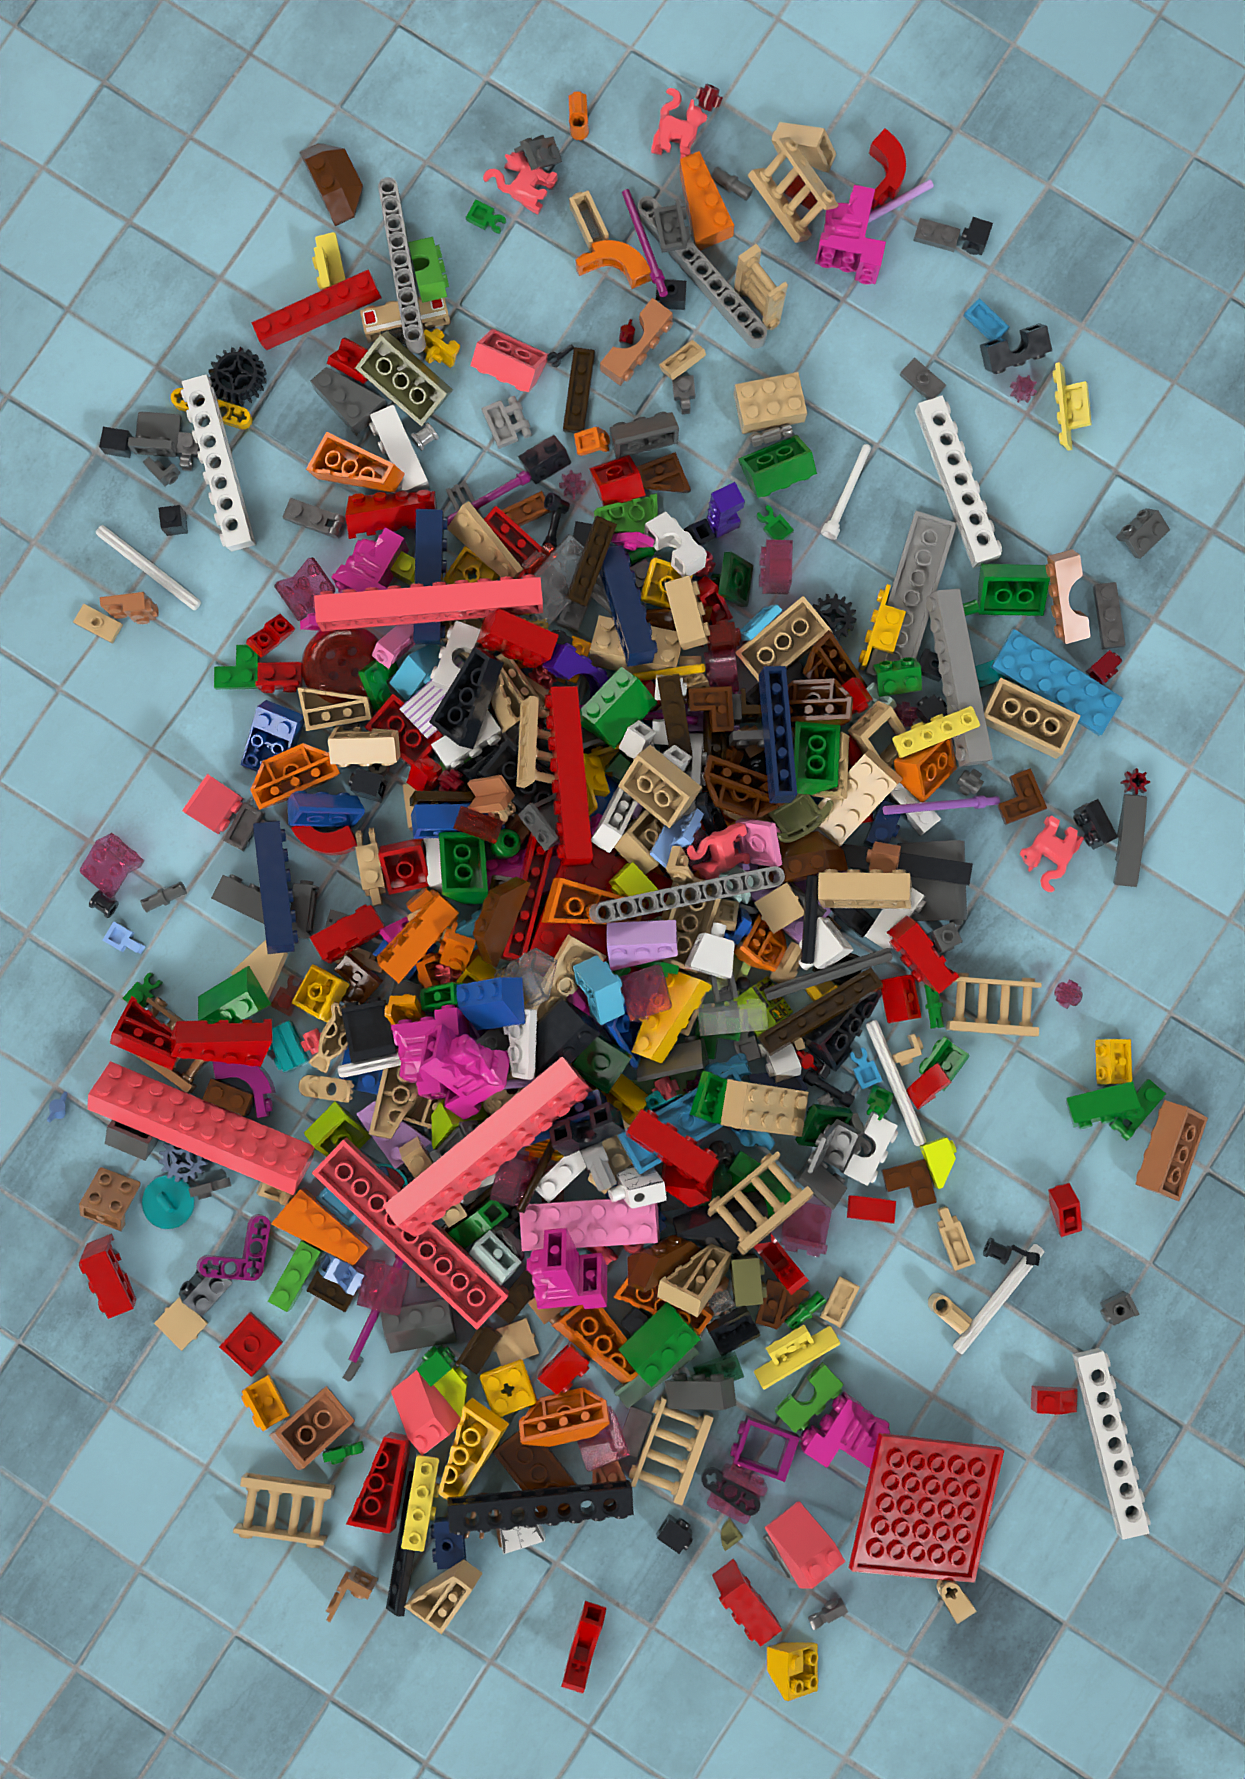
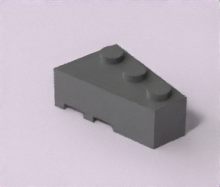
M325 367L310 380L314 391L356 436L372 422L370 414L388 407L384 398L328 367Z

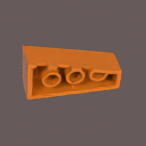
M306 1188L300 1189L271 1223L352 1265L358 1263L372 1246L355 1230L348 1227L321 1204Z

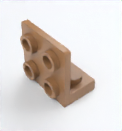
M100 1167L79 1203L80 1216L122 1232L125 1226V1213L141 1186L140 1182Z
M356 1566L353 1567L351 1572L346 1571L337 1588V1591L340 1593L335 1592L326 1609V1612L329 1613L326 1621L331 1622L347 1589L356 1598L368 1600L378 1578Z

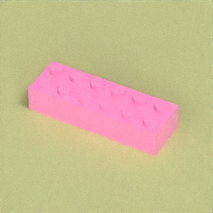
M610 1198L529 1203L525 1213L519 1212L522 1251L544 1248V1230L567 1228L576 1248L658 1243L660 1241L657 1203L630 1208L624 1199L612 1202Z

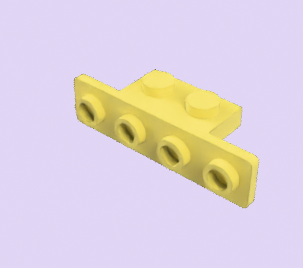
M335 232L315 237L317 247L314 248L315 256L312 257L315 269L319 272V276L316 279L320 290L346 280Z
M1058 362L1055 363L1056 370L1053 371V379L1058 387V391H1055V400L1059 404L1060 411L1057 412V420L1062 428V432L1059 433V441L1069 451L1072 450L1071 430L1092 425L1089 391L1086 381L1066 386L1065 369Z
M970 706L945 717L943 714L937 715L930 719V723L925 725L923 722L911 726L910 731L894 736L892 741L899 757L903 758L978 728L980 723L973 707Z
M805 1325L766 1347L772 1360L754 1370V1374L761 1387L766 1389L840 1345V1341L831 1326L810 1336Z
M417 1455L402 1540L403 1549L421 1552L425 1549L430 1520H435L437 1508L433 1506L434 1497L438 1498L440 1484L436 1483L439 1458Z

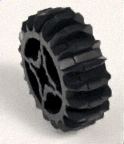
M231 347L230 353L223 349L224 355L222 357L216 355L218 361H211L213 369H208V373L211 376L209 378L213 383L211 387L214 388L216 396L219 399L223 398L224 402L231 401L232 404L236 405L237 401H239L243 406L244 400L252 403L251 397L259 398L257 391H264L262 384L267 382L264 377L267 375V372L263 368V362L259 361L257 354L252 355L253 353L249 349L244 352V349L240 347L236 352L235 348ZM243 364L250 365L254 370V374L246 371ZM222 379L230 382L232 389L224 387Z

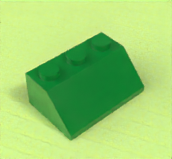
M798 435L738 458L750 489L757 498L769 496L774 491L788 488L791 484L808 480L811 476L817 474L812 451Z
M981 564L978 580V605L980 609L978 614L1044 616L1050 577L1046 573V565Z
M620 667L580 709L581 726L615 749L622 741L628 727L638 720L641 721L657 704V701L639 678L623 667Z
M796 721L792 741L797 794L813 795L838 787L840 725Z
M439 832L442 895L462 904H483L488 894L484 832Z
M250 966L245 967L198 996V1021L207 1020L208 1024H214L220 1020H229V1023H241L243 1020L271 1005Z
M739 1150L715 1188L727 1194L761 1164ZM769 1169L759 1176L781 1203L784 1202L786 1205L791 1200L790 1192ZM750 1183L746 1188L742 1190V1193L755 1192L758 1190L752 1183ZM765 1199L768 1217L770 1218L775 1214L773 1212L774 1208Z
M666 1302L619 1348V1351L640 1377L652 1388L701 1340V1337L692 1325L670 1303Z

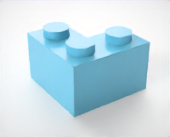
M426 645L409 654L390 681L391 686L406 701L410 700L432 680L430 678L434 666L438 667L441 660L439 658L441 648L438 645Z
M596 955L573 966L576 983L587 995L590 1013L600 1025L625 1014L623 1006L625 999L620 989L622 987L621 979L617 974L614 975L611 972L606 961L603 962Z

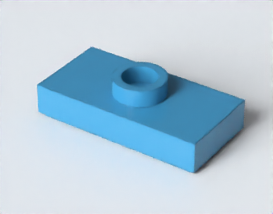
M980 298L963 315L989 341L1001 338L1010 328Z

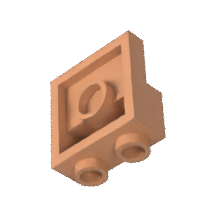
M144 592L100 597V606L117 619L128 616L137 624H148L150 620H156V617L159 616L157 604H154L152 599Z

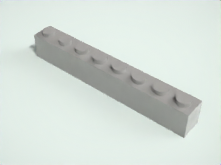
M960 589L938 590L926 597V607L930 614V627L935 639V651L939 660L943 693L946 696L948 706L947 714L950 715L972 706L980 723L978 728L953 737L956 748L955 756L959 767L983 764L993 760Z

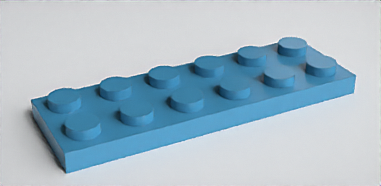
M1015 629L1011 631L991 665L992 669L1022 688L1081 715L1078 723L1098 736L1103 734L1123 700L1118 694Z
M734 1067L718 1075L724 1079L741 1081ZM698 1087L654 1112L659 1116L658 1120L663 1124L668 1122L678 1129V1134L684 1138L688 1135L696 1141L723 1127V1125L708 1123L689 1115ZM628 1128L625 1129V1132L617 1135L638 1174H642L662 1162L657 1157L656 1152H653V1154L648 1152L626 1136Z

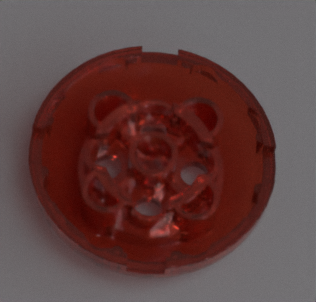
M366 628L320 630L309 640L302 655L301 672L306 687L368 696L359 674L354 677L351 673L354 668L361 670L375 660L372 654L379 639ZM355 647L357 650L356 654L353 656L349 655L348 650ZM330 651L335 652V657L332 659L326 657ZM342 661H346L345 666H339ZM331 672L338 673L336 680L330 679ZM317 694L331 704L357 700Z

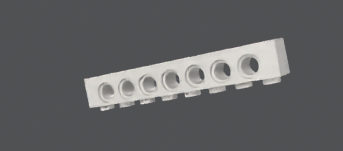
M206 374L182 381L184 389H181V394L184 402L188 403L187 417L190 423L193 422L195 429L192 431L195 443L199 444L198 458L200 463L204 464L206 470L203 472L206 484L210 485L209 499L211 504L216 507L217 513H214L217 525L221 526L222 534H220V540L223 547L226 546L232 552L254 546L256 542L215 390L211 387L213 383ZM200 398L205 399L201 406H196ZM205 419H210L209 425L202 427V422ZM212 439H215V445L213 447L208 448V442ZM216 460H221V465L218 468H213V463ZM226 480L227 485L225 488L218 489L219 483ZM227 501H232V507L224 510V504ZM237 521L238 527L235 530L230 531V524L232 522Z
M943 395L918 403L915 413L972 568L997 561L1001 556L1002 546L1000 541L996 540L994 536V524L988 519L986 514L987 505L984 500L981 501L979 484L977 480L974 481L971 474L973 468L971 462L967 461L964 455V443L959 441L957 436V424L950 417V405L947 401L945 402ZM939 419L943 425H936L933 420ZM940 439H947L950 445L942 444ZM948 459H955L957 461V465L950 464L948 462ZM955 478L963 479L965 484H957ZM962 498H969L972 504H965ZM974 517L978 519L979 524H972L970 522V518ZM977 538H984L987 544H980L977 541Z
M1099 1348L1072 1354L1117 1535L1124 1540L1149 1534L1148 1526L1151 1525L1147 1511L1143 1509L1142 1503L1145 1502V1498L1141 1488L1138 1489L1136 1480H1139L1137 1468L1132 1465L1131 1457H1133V1450L1126 1441L1125 1435L1128 1434L1125 1422L1121 1421L1119 1413L1122 1412L1121 1403L1114 1394L1116 1383L1114 1377L1109 1374L1108 1367L1111 1366L1109 1356ZM1096 1369H1099V1378L1096 1380H1092V1372ZM1101 1392H1105V1400L1103 1402L1098 1403V1394ZM1110 1414L1111 1422L1103 1425L1104 1416ZM1116 1437L1117 1444L1114 1447H1109V1440ZM1122 1460V1467L1119 1470H1115V1462ZM1123 1483H1128L1127 1491L1120 1493V1486ZM1134 1506L1133 1513L1126 1515L1127 1507Z

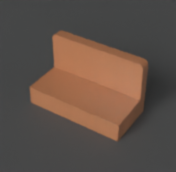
M502 775L470 780L468 786L476 797L467 809L471 815L505 810L515 795Z

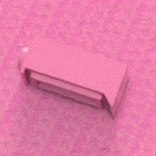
M414 624L395 626L376 643L372 656L389 669L391 664H394L416 645L413 640Z

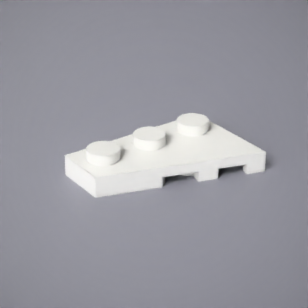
M524 1008L525 1024L503 1028L504 1033L509 1036L508 1056L512 1077L531 1080L535 1079L537 1010Z

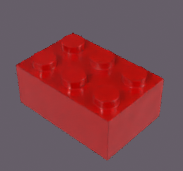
M498 608L484 618L476 642L481 643L482 647L487 650H497L502 652V655L508 659H518L522 661L524 666L535 668L551 659L559 635Z
M392 694L367 723L365 729L368 732L372 731L373 728L398 730L399 758L411 767L413 762L426 755L431 758L435 753L431 744L444 736L437 730L427 739L400 710L405 703Z

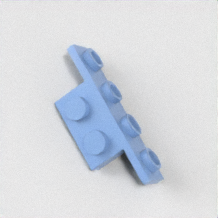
M697 808L688 816H683L671 828L664 825L650 855L666 868L672 846L687 848L694 841L693 835L701 827L700 821L704 813Z

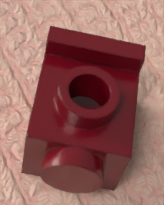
M1109 650L1085 672L1092 679L1104 685L1108 679L1119 671L1116 667L1122 663V659L1117 653H1112Z

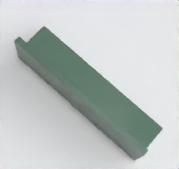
M694 1346L652 1388L638 1375L632 1381L624 1384L621 1383L614 1389L615 1396L618 1395L626 1408H630L699 1355L698 1350Z

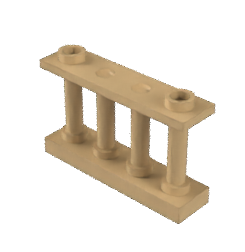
M791 137L778 138L776 143L781 148L779 154L766 169H752L747 176L794 242L807 241L812 236L808 230V225L822 209H834L839 204L836 202L834 194L826 188L801 153L797 142ZM788 158L793 168L777 186L772 179V174ZM800 175L806 184L789 203L784 196V191ZM812 192L818 202L801 220L796 213V208Z
M755 244L738 256L734 290L740 297L745 296L750 299L763 316L762 322L767 330H773L780 324L788 284L784 282L778 287L774 284L759 264L761 249Z
M529 696L521 702L516 786L522 788L527 787L535 780L552 784V780L555 779L554 775L538 772L535 769L536 759L550 762V759L553 758L552 753L540 751L536 747L537 738L548 741V738L551 737V732L540 730L537 727L538 717L546 719L549 716V711L540 709V706H538L539 697Z
M957 973L959 978L954 981L957 982L955 1017H953V1021H946V1030L1030 1037L1039 1036V1027H1033V1023H1031L1032 988H1041L1042 983H1036L1035 978L1009 981L969 978L968 973ZM966 983L979 984L978 1015L975 1023L966 1022V1018H964ZM988 985L1001 986L1000 1018L997 1020V1024H988V1019H986ZM1010 986L1023 987L1022 1022H1019V1026L1010 1025L1011 1021H1008Z
M778 1151L773 1155L771 1153L767 1154L760 1161L761 1165L722 1198L717 1196L708 1204L710 1208L707 1214L711 1217L714 1213L718 1212L737 1234L740 1242L737 1249L742 1255H745L810 1200L814 1194L808 1186L803 1190L797 1188L776 1164L780 1157ZM768 1168L791 1194L792 1200L786 1205L784 1202L781 1203L759 1178ZM750 1183L757 1188L774 1208L773 1212L775 1214L769 1219L763 1217L742 1193V1190ZM735 1197L757 1223V1229L754 1232H746L724 1206L732 1198Z
M662 1395L661 1399H656L652 1413H655L637 1465H632L628 1478H631L632 1487H635L638 1479L671 1491V1494L674 1495V1503L683 1505L714 1417L712 1413L704 1411L703 1416L696 1417L677 1409H668V1406L665 1405L667 1397ZM664 1414L695 1426L694 1429H697L695 1438L691 1437L688 1439L657 1427L661 1415ZM657 1436L686 1447V1450L690 1451L687 1460L683 1459L681 1461L650 1449L653 1437ZM646 1457L678 1469L682 1473L679 1482H671L643 1471L642 1467Z
M247 1472L241 1477L240 1487H246L248 1495L243 1524L238 1523L234 1527L233 1533L239 1534L241 1538L257 1536L306 1543V1546L310 1548L324 1546L327 1541V1535H320L324 1501L332 1498L335 1485ZM260 1489L268 1490L270 1494L266 1527L252 1525L256 1496ZM282 1492L290 1493L291 1497H293L288 1530L275 1528L279 1496L282 1495ZM305 1496L314 1497L313 1499L315 1500L311 1533L297 1531L301 1502Z

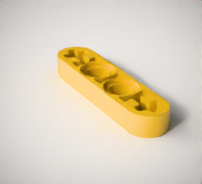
M177 388L171 393V401L177 409L186 412V410H189L188 403L184 402V400H181L179 403L177 397H182L181 389L184 388ZM200 398L197 402L204 401L205 399ZM217 399L219 408H227L226 415L222 417L223 424L243 430L250 427L252 417L247 409ZM232 411L238 417H242L244 414L246 420H242L240 423L236 417L232 416Z

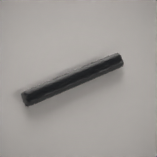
M809 875L806 878L801 963L803 964L814 963L819 876Z

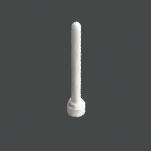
M863 445L834 514L821 530V534L829 539L835 540L840 532L839 521L869 455L870 445Z

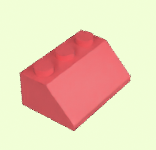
M492 328L477 342L470 366L476 368L481 373L496 377L500 382H507L520 391L529 392L536 385L548 361V354Z

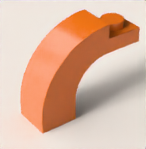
M603 240L592 243V253H583L578 259H575L576 270L579 276L603 266H611L624 273L631 289L651 281V271L644 257L635 248L620 241Z

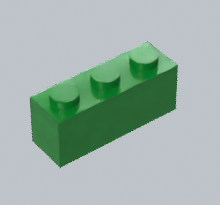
M1133 1081L1066 1098V1105L1073 1128L1079 1126V1129L1089 1128L1093 1126L1092 1123L1101 1121L1102 1124L1110 1123L1115 1120V1117L1119 1116L1124 1118L1136 1116L1141 1108Z

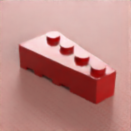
M419 490L418 492L411 493L398 491L394 494L378 492L374 495L357 493L349 496L345 514L349 539L357 538L356 534L365 532L367 536L376 535V531L383 530L384 528L392 532L401 529L402 526H407L408 529L416 528V509H437L435 491Z
M245 1019L243 1023H229V1020H220L214 1024H208L207 1020L176 1021L171 1034V1056L182 1059L189 1058L261 1067L272 1043V1019H263V1023H252V1019Z
M641 1109L627 1129L626 1136L652 1154L656 1152L657 1157L666 1165H675L677 1167L676 1170L684 1178H694L698 1181L695 1186L702 1190L718 1166L719 1160L716 1159L717 1155L707 1148L702 1150L696 1146L698 1142L690 1136L686 1135L684 1138L678 1134V1129L668 1122L666 1124L658 1120L659 1116L653 1111Z
M390 1432L383 1437L346 1525L387 1534L396 1529L411 1448V1441L407 1438V1435Z

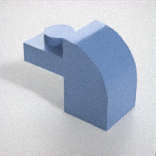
M326 1252L317 1269L325 1279L339 1284L346 1293L351 1295L355 1294L363 1282L364 1269L357 1264L352 1265Z

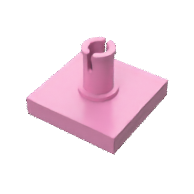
M746 818L738 819L736 823L745 824L747 832L743 837L738 834L740 837L741 853H749L750 863L769 867H779L782 865L777 832L781 833V831L776 827L775 823Z

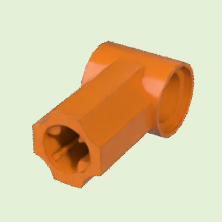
M579 91L568 95L569 126L571 136L574 139L584 140L589 134L587 95Z

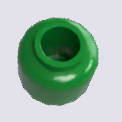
M502 829L490 840L491 853L501 860L512 858L521 848L520 836L512 829Z

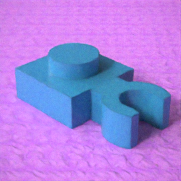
M862 1047L860 1048L862 1052L861 1058L857 1059L853 1052L849 1053V1056L858 1065V1067L852 1070L860 1088L865 1089L883 1080L874 1060L867 1062V1051Z

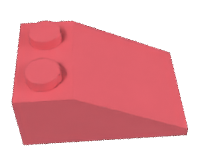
M207 774L182 811L219 834L221 831L224 832L229 826V819L232 814H236L240 810L243 798Z
M417 1370L391 1390L407 1438L421 1455L449 1436L460 1423L461 1418L437 1388L434 1385L430 1387Z
M797 1501L764 1527L799 1588L813 1589L845 1563L834 1541L800 1501Z

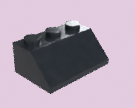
M561 997L536 1023L535 1068L543 1073L561 1057L571 1064L600 1035L594 1019Z

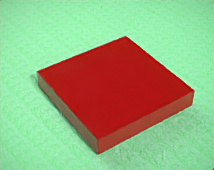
M250 1312L219 1348L247 1374L253 1377L282 1345L283 1341Z

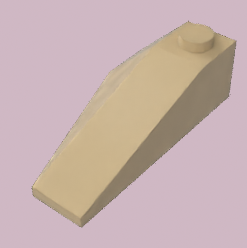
M401 1065L383 1069L369 1135L392 1139L418 1095L416 1083L400 1078Z

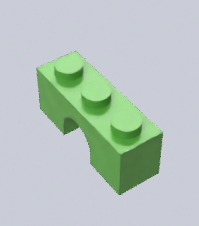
M433 236L408 242L422 303L447 297L445 289L449 287L447 274L442 275V273L446 272L443 259L438 260V258H442L440 246L435 245Z
M301 1240L267 1302L285 1312L290 1311L303 1290V1284L315 1268L324 1250Z
M823 1362L807 1376L808 1381L814 1386V1394L810 1400L805 1402L798 1401L790 1393L774 1409L777 1415L794 1433L798 1430L803 1431L809 1425V1419L814 1414L819 1415L826 1408L825 1403L830 1398L835 1399L842 1392L841 1387L844 1384Z

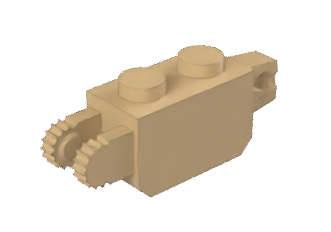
M373 827L369 828L368 834L371 844L368 845L363 844L361 830L355 831L357 847L355 848L362 889L365 891L366 896H371L372 905L376 907L383 905L381 894L386 893L387 886L378 856L380 845L377 843Z

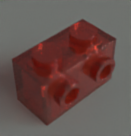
M720 620L715 625H709L711 635L707 636L709 641L707 644L710 657L735 653L737 646H740L739 641H741L740 629L735 628V623L729 622V620Z

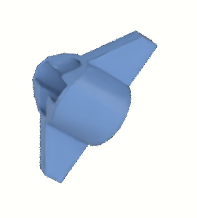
M64 1091L60 1099H54L50 1102L48 1122L55 1118L62 1119L65 1117V1100L68 1092Z

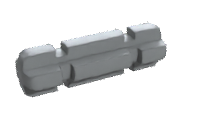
M785 424L781 428L775 427L762 431L761 434H752V445L757 447L762 445L763 442L767 444L780 440L781 437H790L793 433L790 424Z

